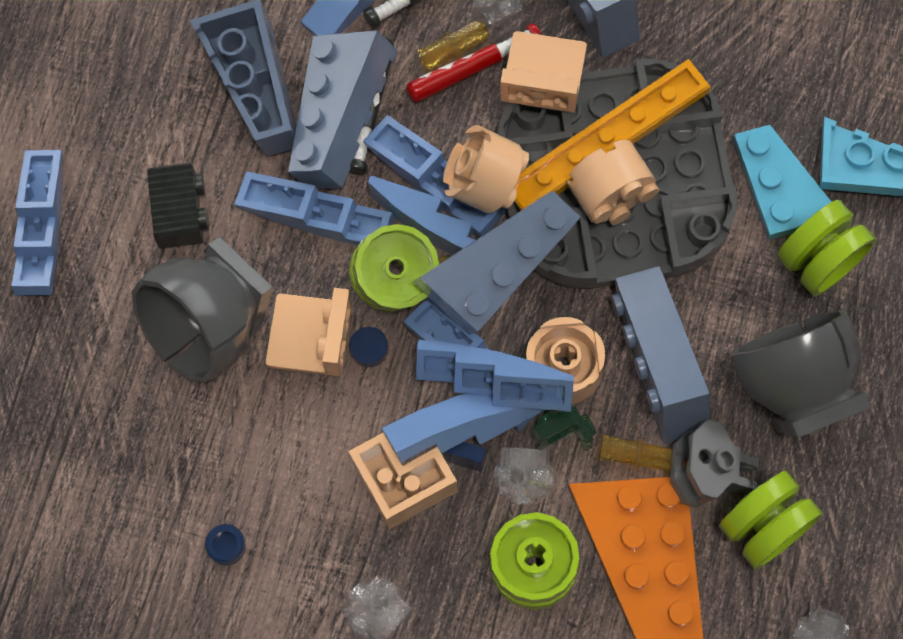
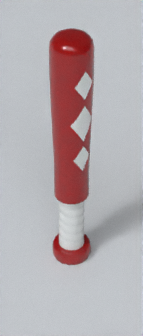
M535 23L526 26L525 33L542 35ZM512 38L497 45L493 43L475 53L410 81L406 85L408 96L413 102H421L502 61L504 56L509 55Z

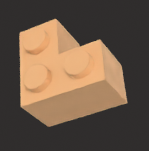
M384 432L348 451L354 468L388 529L399 525L458 492L457 480L438 447L403 466Z

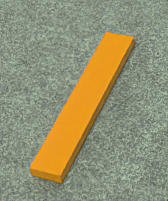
M687 59L525 168L520 173L514 187L517 190L514 200L515 205L519 210H522L551 191L559 195L569 188L567 180L573 181L570 173L574 167L591 153L600 148L605 153L615 150L616 147L613 142L619 140H630L632 144L636 143L710 93L711 86L691 61Z

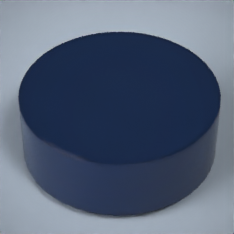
M363 327L357 330L351 337L349 345L355 362L364 367H374L381 364L386 359L389 350L385 334L375 327Z
M221 524L214 527L208 533L205 540V549L215 563L228 566L237 563L243 557L246 550V541L238 528L230 524Z

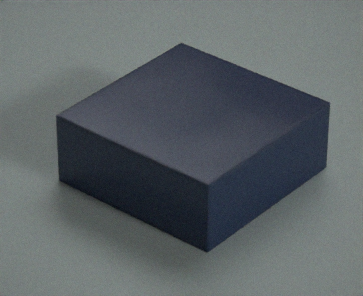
M462 442L444 452L446 462L478 472L483 471L487 458L486 448L467 442Z

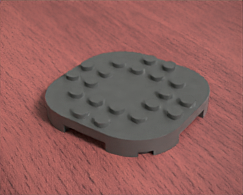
M642 58L635 59L634 66L584 72L581 76L575 113L510 103L502 114L498 135L519 144L523 151L528 152L529 161L526 166L527 168L679 65L660 59ZM712 91L633 144L655 177L659 192L649 201L639 202L629 210L631 215L625 221L613 226L609 220L595 224L590 221L570 188H567L558 195L581 218L534 269L537 273L550 281L567 287L598 288L616 285L615 278L660 266L664 278L680 276L700 268L717 254L731 230L736 213L737 191L736 186H733L721 127L722 114ZM514 202L507 209L508 218L520 211Z

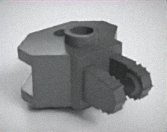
M707 419L697 429L691 428L687 430L673 444L670 482L682 504L695 508L716 499L724 491L748 495L757 488L758 483L740 477L739 472L757 471L759 459L742 454L741 447L733 444L723 424ZM683 460L688 461L686 471L682 467Z

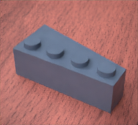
M254 0L190 20L251 134L265 156L269 157L292 150L297 125L271 19L261 1Z
M567 0L601 58L640 40L636 0Z
M378 30L313 36L288 170L301 183L315 185L317 189L343 188L351 168L350 164L360 146L357 139L361 129L369 124L373 114L370 111V107L376 92H382L386 82V78L383 75L388 63L394 62L398 52Z
M551 191L412 282L468 334L476 333L581 217L554 191Z
M660 266L615 278L616 294L611 295V302L616 317L622 316L625 326H622L626 345L629 349H633L638 377L644 382L650 409L654 413L663 443L667 444L677 441L687 430L691 428L697 429L705 420L709 419L710 393Z

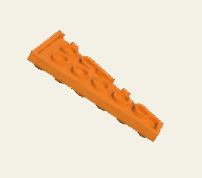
M670 477L569 484V491L577 504L582 521L594 543L599 560L623 614H625L634 639H703L690 506L682 504L670 482Z

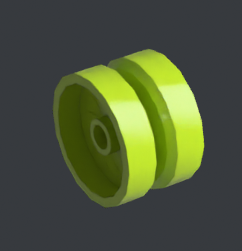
M835 200L812 215L787 239L777 253V258L789 271H799L805 268L802 272L800 283L813 297L826 292L844 278L866 257L877 242V238L864 225L849 228L853 213L841 200Z
M401 224L383 226L361 240L352 253L348 270L351 287L362 302L375 310L389 313L406 310L428 297L412 281L439 265L437 251L429 238L414 227ZM391 261H393L394 267L400 268L399 274L394 275L390 272L389 264Z
M788 471L780 472L750 492L719 524V528L731 542L742 541L754 532L757 533L745 545L742 553L754 570L760 569L786 550L823 516V512L811 498L800 499L787 509L785 508L796 497L800 487Z
M536 512L521 514L506 522L496 534L490 553L493 582L500 594L517 607L529 610L550 608L562 601L574 586L580 559L577 541L568 526L554 516ZM531 558H538L542 565L538 567L534 562L532 566H529L527 562Z

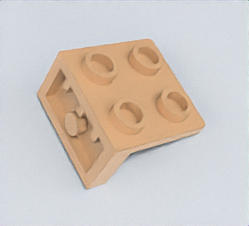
M515 31L512 37L507 68H503L500 82L501 101L575 113L587 48L586 42Z
M334 288L332 300L278 294L276 296L266 355V366L273 369L341 377L353 306L349 289Z

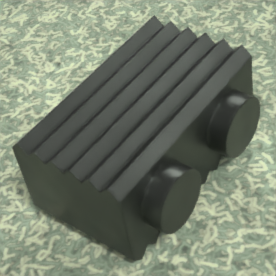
M192 162L147 168L153 235L159 249L180 247L181 245L187 246L189 244L194 245L196 243L202 244L204 242L203 230H209L206 207L200 208L199 196L205 195L202 173L196 174Z

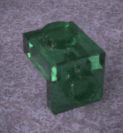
M575 405L571 407V411H563L558 414L557 410H553L544 414L536 421L538 425L533 427V438L540 450L572 433H575L585 452L593 448V435L596 434L594 425L586 413L580 415Z

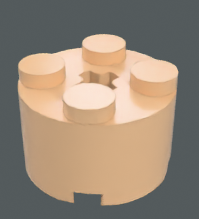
M479 125L472 126L464 133L470 137L464 145L457 142L448 158L443 182L449 185V189L444 190L447 196L487 214L497 211L500 207L508 209L516 198L517 190L514 187L520 173L523 172L528 164L529 154L523 151L519 144Z
M630 140L613 142L616 149L605 153L602 148L591 153L571 171L570 176L573 181L567 180V185L590 221L595 224L609 220L612 226L617 225L631 215L629 211L639 202L649 201L659 192L655 177Z
M559 317L545 322L531 337L527 345L526 359L573 375L572 404H576L591 397L599 386L605 362V349L601 337L595 330L593 331L585 325L583 321L572 317ZM567 357L570 365H562L560 358Z

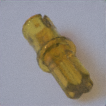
M477 20L452 34L450 32L444 33L443 38L419 49L417 55L428 72L454 57L460 58L461 52L488 39L489 33L485 24Z
M604 434L600 460L605 459L634 465L636 470H638L639 466L671 472L673 449L643 443L644 439L641 438L639 442Z

